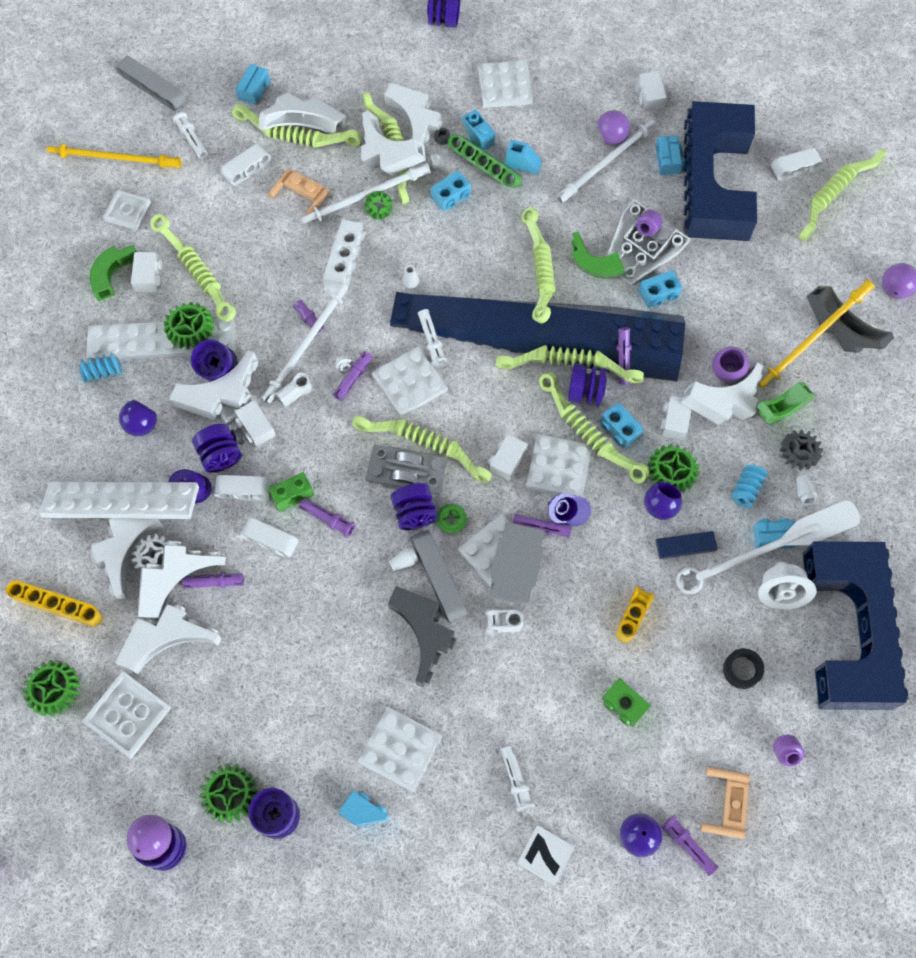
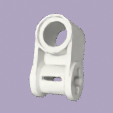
M487 610L485 612L487 616V633L518 632L523 627L524 618L518 610ZM516 617L520 622L517 625H512L509 620Z

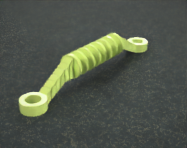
M369 92L363 93L362 97L366 110L378 117L385 137L393 141H404L397 120L372 103ZM408 169L401 171L399 176L407 173ZM407 181L397 186L402 204L409 203L405 188Z
M235 104L232 109V115L236 119L242 121L248 119L268 138H271L273 135L274 139H278L280 135V140L282 141L285 137L287 142H290L293 138V143L296 144L299 140V144L303 145L306 141V146L308 147L312 142L313 148L344 141L351 146H359L362 141V135L356 130L328 135L315 131L313 135L311 129L306 134V128H302L300 132L298 126L293 131V125H289L288 129L287 125H282L263 131L258 127L259 117L246 106Z
M881 148L872 159L843 165L828 183L811 198L809 223L798 238L805 242L816 228L819 213L847 187L858 172L877 167L885 158L887 152Z
M529 207L523 212L521 220L527 225L534 240L537 290L540 297L533 310L532 318L542 324L550 317L551 310L547 304L556 288L554 285L551 249L549 244L544 241L536 224L539 212Z
M162 214L153 216L150 222L151 228L158 233L164 234L178 251L177 257L181 260L182 264L193 275V278L200 285V288L204 290L206 296H212L217 307V317L225 322L231 321L235 317L236 310L233 305L223 300L219 282L216 281V278L213 277V274L205 266L204 262L201 261L198 254L194 252L192 246H185L169 229V219ZM163 220L162 225L157 227L158 222ZM229 308L228 314L223 316L224 309Z
M547 345L514 359L509 356H497L495 363L498 368L512 369L532 361L545 364L547 359H549L552 365L556 359L557 365H560L561 361L564 360L565 366L568 365L569 361H571L572 367L574 363L579 362V364L586 363L588 369L591 363H593L596 369L605 367L610 372L630 383H642L644 378L643 372L639 370L625 371L600 351H596L595 355L592 356L591 350L585 355L584 349L581 350L580 354H577V349L574 348L573 353L570 354L569 348L566 349L565 353H563L562 347H559L558 352H555L554 346L548 351Z
M548 372L540 377V387L544 391L552 393L560 413V418L563 420L568 417L566 424L569 425L573 422L571 429L579 428L576 434L584 433L581 439L584 441L589 438L587 445L590 446L594 443L592 450L600 449L597 453L599 457L602 456L623 468L625 467V469L629 470L630 478L635 483H642L649 478L650 471L645 464L636 463L618 453L611 442L604 444L607 438L604 436L599 439L602 432L594 433L596 426L589 428L591 421L584 423L586 416L579 417L580 410L573 412L576 406L570 404L565 399L558 384V378L554 373ZM547 378L550 379V381H551V386H549V385L547 384V382H546V379H547ZM637 469L642 472V477L638 476Z
M355 416L351 423L354 428L362 432L389 431L398 437L405 433V440L412 436V442L415 443L419 439L418 445L420 446L425 441V448L427 449L431 444L433 445L432 451H436L439 447V454L446 450V457L458 460L476 480L488 483L491 479L492 474L482 467H475L456 440L453 439L449 444V437L446 436L442 441V434H438L435 438V431L428 435V428L421 432V425L414 429V422L407 426V419L370 423L363 417Z

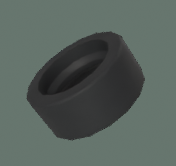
M741 648L733 651L726 658L723 664V673L726 680L732 686L738 689H748L762 679L765 665L762 658L755 651ZM739 657L750 659L755 666L754 677L746 681L738 679L732 671V664L735 659Z

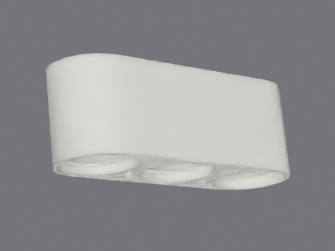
M255 144L222 167L221 173L232 185L236 186L269 164L271 155L260 144Z
M811 148L777 158L770 166L777 180L781 181L816 171L823 166V161L816 148Z
M218 475L216 476L214 496L220 499L266 501L270 499L268 488L271 487L272 480L260 476Z
M248 518L239 534L243 539L285 558L291 557L299 542L294 536L254 518Z

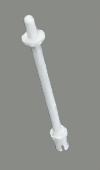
M650 120L645 125H637L636 132L575 183H568L565 189L555 196L557 202L563 204L571 196H575L578 193L579 187L640 137L646 138L648 130L655 125V121Z
M425 162L415 168L410 167L407 173L320 210L314 207L315 212L303 216L301 222L305 224L317 218L321 222L322 216L367 198L372 192L386 190L407 180L416 181L418 177L431 173L429 165Z
M342 284L335 294H329L331 301L277 379L269 382V387L260 397L265 401L269 396L266 401L267 404L271 405V402L276 397L275 393L282 389V383L335 306L343 304L341 298L348 289L347 284Z

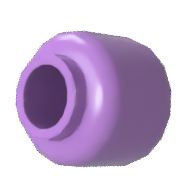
M645 211L637 219V230L644 236L654 235L662 226V217L657 211Z
M787 734L775 740L773 750L781 764L784 766H795L803 760L804 749L798 738Z

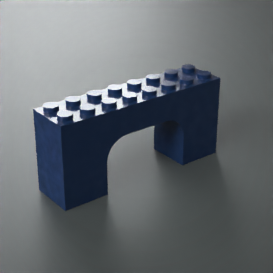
M692 101L691 108L687 109V119L684 120L683 129L686 130L683 143L686 144L683 157L686 158L683 172H686L683 186L686 187L683 195V201H686L683 209V216H686V220L683 223V231H686V236L689 238L750 241L757 224V192L728 190L721 187L714 178V155L717 153L748 154L755 135V105Z
M813 541L802 553L804 570L807 573V577L815 584L816 591H838L844 593L853 601L856 608L861 655L857 661L826 660L815 668L819 710H893L907 703L908 690L904 685L905 669L901 663L903 651L899 647L900 630L896 625L897 609L893 603L895 591L891 587L892 570L888 565L889 550L886 548V542Z

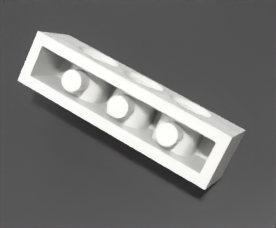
M342 219L323 276L324 288L338 291L342 284L350 286L351 271H355V259L361 252L360 243L361 241L364 242L366 231L363 230V223Z

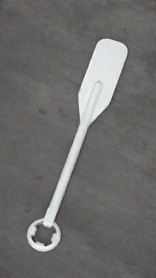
M842 501L799 519L782 538L701 572L691 567L682 569L676 576L677 587L684 594H696L703 587L704 579L782 546H809L813 541L825 540L857 526L861 519L860 514L851 501ZM692 571L696 573L695 577L697 581H700L698 588L694 586L688 591L683 588L685 586L683 581L679 580L681 575L685 576Z

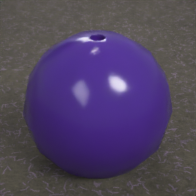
M132 400L121 408L119 423L121 428L129 435L144 436L155 428L157 414L142 403Z
M667 482L653 484L644 496L646 511L652 517L659 520L675 517L683 504L682 494L679 489Z
M636 813L628 816L623 821L620 828V840L629 854L636 857H648L659 849L662 842V831L659 823L653 817L645 813Z

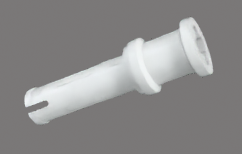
M185 112L177 113L173 117V122L178 125L181 135L187 138L199 159L206 157L208 152L195 134L194 126L188 121L187 114Z
M429 309L421 310L418 312L428 343L426 349L430 352L432 358L431 364L432 366L443 364L447 361V357H444L441 348L443 345L438 341Z
M513 746L500 749L512 785L511 794L514 795L518 806L517 812L534 808L535 804L531 802L528 792L529 786L524 783Z

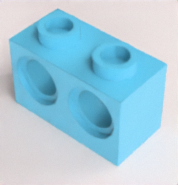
M459 170L431 187V198L443 211L453 208L457 202L462 199L465 200L471 194V183Z
M670 270L641 281L638 292L647 308L651 306L657 307L664 301L677 299L680 296L682 285L674 271Z
M619 402L603 413L600 419L602 429L606 432L609 431L614 441L624 448L642 436L644 430L640 423ZM610 418H616L618 421L613 422ZM623 431H628L631 435H625Z

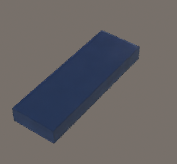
M714 531L659 538L655 541L659 559L715 552L718 550Z

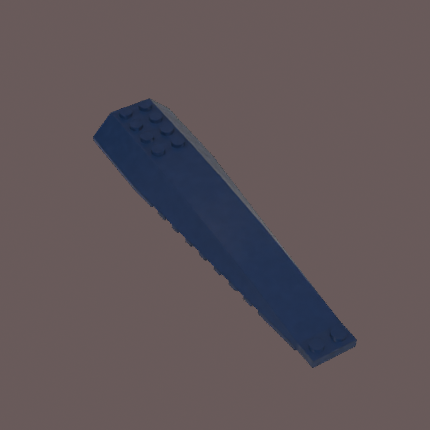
M396 292L390 320V326L407 328L410 331L424 333L418 312L429 309L437 336L443 338L450 337L462 342H473L481 346L482 344L492 346L495 349L511 350L510 352L528 353L547 345L548 351L554 346L555 352H558L559 347H562L563 353L569 348L570 354H572L574 348H576L577 354H580L581 350L584 349L585 355L591 350L592 356L595 355L596 351H600L611 359L612 362L619 365V351L617 350V345H619L618 329L630 328V345H632L630 350V370H639L647 378L678 381L683 355L684 316L611 306L548 303L547 306L550 308L551 314L548 320L541 324L532 318L537 302L419 295ZM623 340V353H624V354H625V340ZM625 359L623 360V369H624V370H625ZM591 363L589 369H592V368H593V366H594L593 363Z

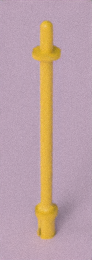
M61 143L60 147H46L47 152L60 154L61 158H66L67 155L158 164L161 168L172 167L180 169L182 166L181 157H169L166 154L152 157L67 148L66 143Z
M866 279L856 290H852L850 298L774 369L772 367L767 368L770 373L759 382V387L764 388L774 378L780 380L779 373L855 303H861L863 298L875 288L874 284Z

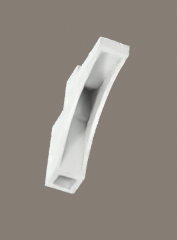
M390 83L384 95L385 106L399 113L408 123L413 138L424 145L425 142L429 141L430 135L435 137L436 130L442 128L441 113L429 110L428 94Z
M288 92L277 97L276 105L260 112L258 127L263 131L276 126L298 125L318 129L328 134L342 132L346 119L344 114L316 97L303 102Z
M369 111L362 113V124L365 130L364 139L366 144L361 146V159L364 163L372 168L380 165L383 171L392 176L426 161L424 145L415 138L407 141L389 140L380 128L378 117Z
M247 350L239 364L217 380L197 385L176 383L169 398L173 407L215 420L216 416L221 413L222 404L236 409L248 404L250 394L247 387L250 384L252 372L258 366L255 353Z
M757 362L749 368L746 376L738 384L729 387H711L695 381L686 388L681 403L717 425L728 421L732 415L742 421L752 417L757 411L758 399L753 396L757 390L755 388L756 384L762 377L763 365Z
M109 519L110 527H108V532L111 538L91 545L93 551L90 553L92 562L101 569L103 568L106 578L110 579L109 591L112 597L115 596L119 601L127 598L125 576L132 552L136 550L135 545L141 543L140 539L144 540L152 532L164 527L161 519Z
M169 541V544H164L162 568H159V564L147 563L146 567H141L138 617L159 618L165 598L182 578L204 567L225 565L226 557L221 556V552L209 551V555L201 554V551L189 550L187 554L185 553L186 546L181 545L180 541Z
M167 604L158 623L147 618L145 621L141 619L136 621L115 663L121 668L139 674L143 666L153 656L172 645L197 641L218 646L221 637L214 628L207 626L205 629L200 627V623L197 621L188 620L189 615L185 612L186 609L177 604L173 607Z

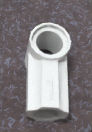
M298 373L294 376L292 382L275 394L279 401L287 407L300 396L309 394L312 391V383L306 373ZM307 382L304 386H299L300 383Z

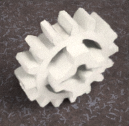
M155 534L154 539L150 535L147 536L146 541L140 539L142 544L140 546L135 545L137 551L132 552V555L136 557L132 559V562L136 565L135 568L140 571L141 567H146L143 564L147 563L159 564V568H162L164 544H169L166 537L163 536L160 539L158 534Z

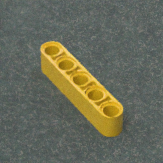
M17 580L11 581L6 586L7 595L18 603L91 627L99 625L103 619L102 613L91 604ZM21 588V592L15 595L16 591ZM40 594L39 598L36 601H33V598L36 595ZM55 600H58L57 605L54 606V607H51L52 603H53ZM76 606V610L73 613H69L70 609ZM95 612L94 617L88 620V615Z

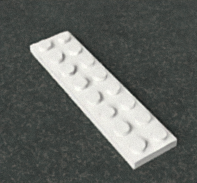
M234 318L229 322L213 319L214 330H212L213 334L208 336V339L219 341L235 353ZM164 322L88 326L86 359L91 358L92 361H95V356H98L102 360L103 354L109 359L111 352L119 360L191 356L194 348L190 346L187 350L185 347L180 349L177 345L174 346L166 337Z
M50 482L39 510V515L41 518L191 519L199 486L197 482Z

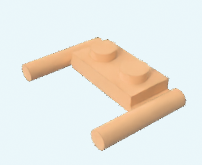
M287 169L270 190L268 196L274 198L279 190L285 186L314 202L305 213V215L315 212L314 207L319 208L330 191L294 170L292 172L290 169Z
M707 767L706 775L727 779L722 818L723 826L701 822L700 831L744 839L750 774Z

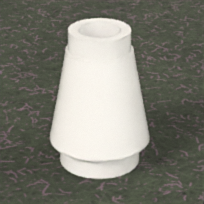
M413 265L405 267L402 277V284L410 289L415 288L419 284V277Z
M807 476L797 477L798 501L802 505L815 503L817 501V493Z
M407 547L389 560L393 571L416 565L419 558L413 547L409 549Z

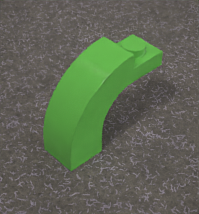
M579 231L572 233L574 240L571 243L574 251L571 254L577 265L585 273L604 279L626 273L618 252L605 257L592 256L586 251Z
M134 245L117 251L115 246H112L102 252L94 261L89 279L93 293L98 301L115 295L111 284L112 276L120 267L133 263L134 252H137Z
M797 382L778 398L759 403L757 405L759 408L758 412L768 425H772L795 413L816 396L805 382Z

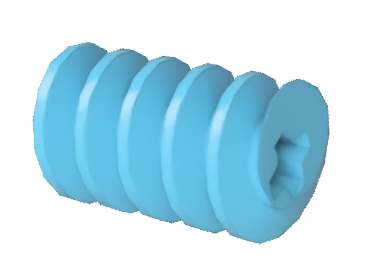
M112 352L109 359L103 354L102 360L95 356V362L91 358H88L87 364L83 359L80 361V373L84 383H86L87 379L93 381L94 377L100 380L101 374L104 378H108L109 373L111 376H115L116 371L119 375L122 374L120 361Z
M756 465L745 466L731 494L733 501L742 507L752 508L753 504L751 502L756 501L755 496L759 495L758 490L762 489L761 483L765 482L764 477L768 476V472Z

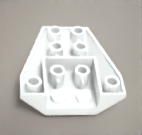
M635 199L623 212L607 253L608 256L618 252L626 272L619 277L631 286L679 255L691 240L679 230L672 231L663 223L654 235H642L637 230L636 222L648 208Z

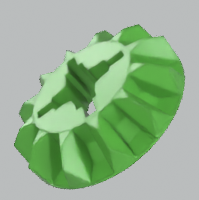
M383 191L372 192L365 201L366 212L374 219H384L390 215L393 209V201ZM381 198V204L386 207L377 210V206L372 203L379 202Z
M446 504L437 512V525L445 533L454 534L461 531L466 525V512L457 504ZM450 512L453 518H457L454 520L453 525L450 524V521H446V519H449Z

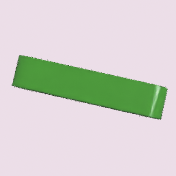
M458 134L450 136L448 145L459 155L507 187L517 188L521 185L522 177L518 172L466 137ZM460 139V145L457 147L456 143ZM473 148L474 153L472 156H470L469 152ZM487 157V163L483 165V159ZM498 166H500L501 168L499 174L496 173V169ZM514 175V182L510 183L509 179Z

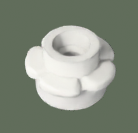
M431 153L430 157H428V164L434 170L441 167L439 154Z
M340 356L336 360L335 367L339 372L345 373L350 371L353 361L348 356Z

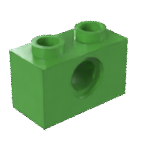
M304 472L268 488L279 512L300 503L305 497L310 498L314 496L313 489Z
M620 677L601 699L604 701L603 705L612 712L614 710L619 715L618 718L626 726L631 725L632 727L651 707L646 700ZM620 700H627L630 707L628 709L622 708Z

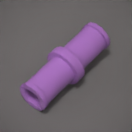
M300 299L297 301L298 305L294 303L293 308L302 316L303 322L308 323L312 328L317 321L315 312L310 310Z

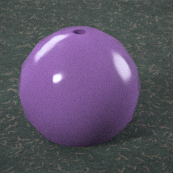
M607 111L597 121L605 144H620L629 134V120L621 111Z
M906 263L894 264L887 268L882 276V288L886 294L895 299L911 296L916 291L915 268Z
M735 346L722 348L715 354L712 361L714 374L725 383L740 381L749 371L750 362L747 354Z
M143 815L131 824L127 832V846L135 857L141 860H153L160 857L169 848L172 834L169 824L162 817Z

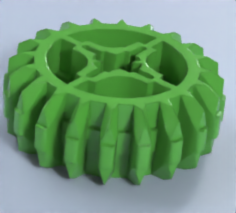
M190 301L188 305L182 302L181 307L175 305V310L170 309V315H166V321H163L164 332L167 339L174 346L177 345L180 349L185 347L188 350L190 346L195 348L202 341L209 340L208 336H212L214 320L211 317L210 311L204 305L200 306L198 302L193 305Z
M669 444L668 448L663 445L660 450L656 449L654 454L650 456L651 461H648L647 464L650 467L648 469L651 474L649 479L656 480L654 484L658 482L670 483L684 493L686 488H692V484H695L697 481L696 477L699 476V464H696L697 457L692 458L693 452L687 453L686 447L683 450L679 449V444L675 448H673L672 444ZM672 457L670 461L664 460V462H661L664 458ZM673 463H674V470H675V472H674V474L672 475V473H673L672 465H673ZM687 476L682 480L674 481L675 477Z
M49 660L48 665L41 662L40 669L33 667L34 674L27 673L30 680L24 681V684L28 687L22 689L27 694L23 698L25 701H29L27 706L33 708L35 713L40 712L43 716L47 714L54 716L56 712L63 714V707L68 710L70 709L69 702L76 703L73 696L80 695L75 690L81 687L76 682L80 678L78 675H74L76 670L70 668L69 664H63L59 660L56 663L53 660ZM61 673H62V674L64 675V677H65V680H66V688L63 687V686H61V684H60V683H61V678H60ZM49 675L46 680L41 681L44 677ZM53 685H54V686L57 687L58 689H55V688H54L53 690L50 689V691H49V690H48L47 688H45V687L50 688V686L53 687ZM37 689H41L43 692L42 703L38 698ZM62 695L57 701L54 702L57 696Z
M226 764L225 771L221 766H218L217 774L211 770L210 774L213 777L211 779L208 777L204 778L208 785H201V789L206 790V793L200 794V798H206L201 803V806H208L205 813L210 814L212 812L211 818L214 820L219 816L218 819L221 823L224 822L225 818L228 823H232L233 816L239 821V813H242L244 816L248 815L245 808H249V802L254 798L251 794L258 792L257 788H251L256 784V781L250 780L253 775L250 772L245 775L246 768L242 767L239 770L237 764L233 766L232 770L230 764ZM232 776L239 777L243 781L245 788H235ZM225 778L223 786L218 790H214L216 784ZM228 788L234 791L230 798L222 795ZM244 795L240 805L233 809L234 801ZM213 798L223 799L226 811L219 810L214 804Z

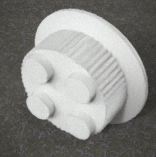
M779 562L776 566L768 569L764 573L763 584L758 589L759 600L764 605L777 609L802 607L811 602L816 595V586L808 579L806 571L803 568L787 564L786 562Z

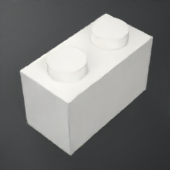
M659 71L639 74L635 86L636 91L640 93L639 101L640 105H643L644 111L664 109L667 97Z
M134 252L131 285L135 292H157V286H160L159 270H162V261L158 258L156 252Z
M670 395L668 402H664L663 412L666 415L665 418L661 419L660 429H663L662 436L685 440L691 409L681 403L682 397Z
M255 400L235 411L237 416L235 421L239 428L245 429L246 433L244 435L249 443L253 442L258 447L276 436L273 427Z
M507 434L505 439L500 440L497 446L499 450L496 455L492 454L489 459V472L510 482L527 452L528 444Z

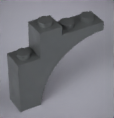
M818 286L806 296L819 325L843 305L831 286ZM849 310L824 332L836 334L843 350L853 353L860 352L863 348L884 349L894 339L892 332L883 331L868 325Z
M396 586L388 602V607L405 619L416 635L420 647V667L415 682L416 685L424 687L425 683H430L433 672H431L433 664L437 665L440 660L441 654L439 651L447 654L449 649L453 650L457 640L454 638L455 631L434 623L439 622L442 615L439 603Z

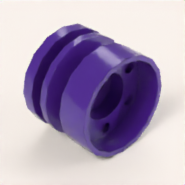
M428 0L427 15L429 25H434L436 18L437 26H440L442 19H445L446 27L457 28L460 0Z
M210 339L196 345L192 351L191 365L199 376L209 381H214L234 369L238 365V359L234 351L219 341Z
M574 363L568 402L580 404L582 397L587 396V405H590L592 397H595V406L599 407L606 389V368L601 367L599 375H596V366H593L591 373L588 374L585 364Z
M226 424L210 425L196 433L192 439V444L197 454L200 455L199 459L208 473H217L230 468L242 457L232 432Z
M425 483L410 484L397 489L390 495L393 509L397 511L395 515L396 520H398L399 529L414 530L422 528L438 519L435 504L431 502L433 499L429 485Z
M267 788L257 793L252 799L249 806V820L252 826L266 837L283 839L291 835L297 828L300 820V809L297 802L283 790ZM278 811L281 813V816L276 817V819L273 818V814H277Z
M168 823L172 838L166 852L153 860H141L135 857L136 861L154 870L166 871L173 869L185 856L187 848L185 835L179 828Z

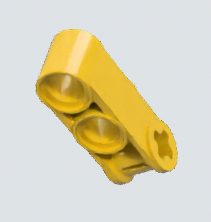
M639 585L636 586L630 603L616 630V637L620 642L628 643L633 639L655 593H648L640 589ZM630 611L637 612L639 617L631 616ZM622 628L629 629L631 634H624Z

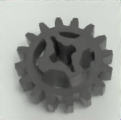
M803 429L799 433L793 430L791 435L788 433L781 442L782 446L779 451L784 452L781 458L787 459L786 465L792 463V469L799 466V470L802 471L805 466L809 470L812 466H816L822 458L820 454L823 448H819L821 441L816 442L817 436L811 437L810 431L804 434Z

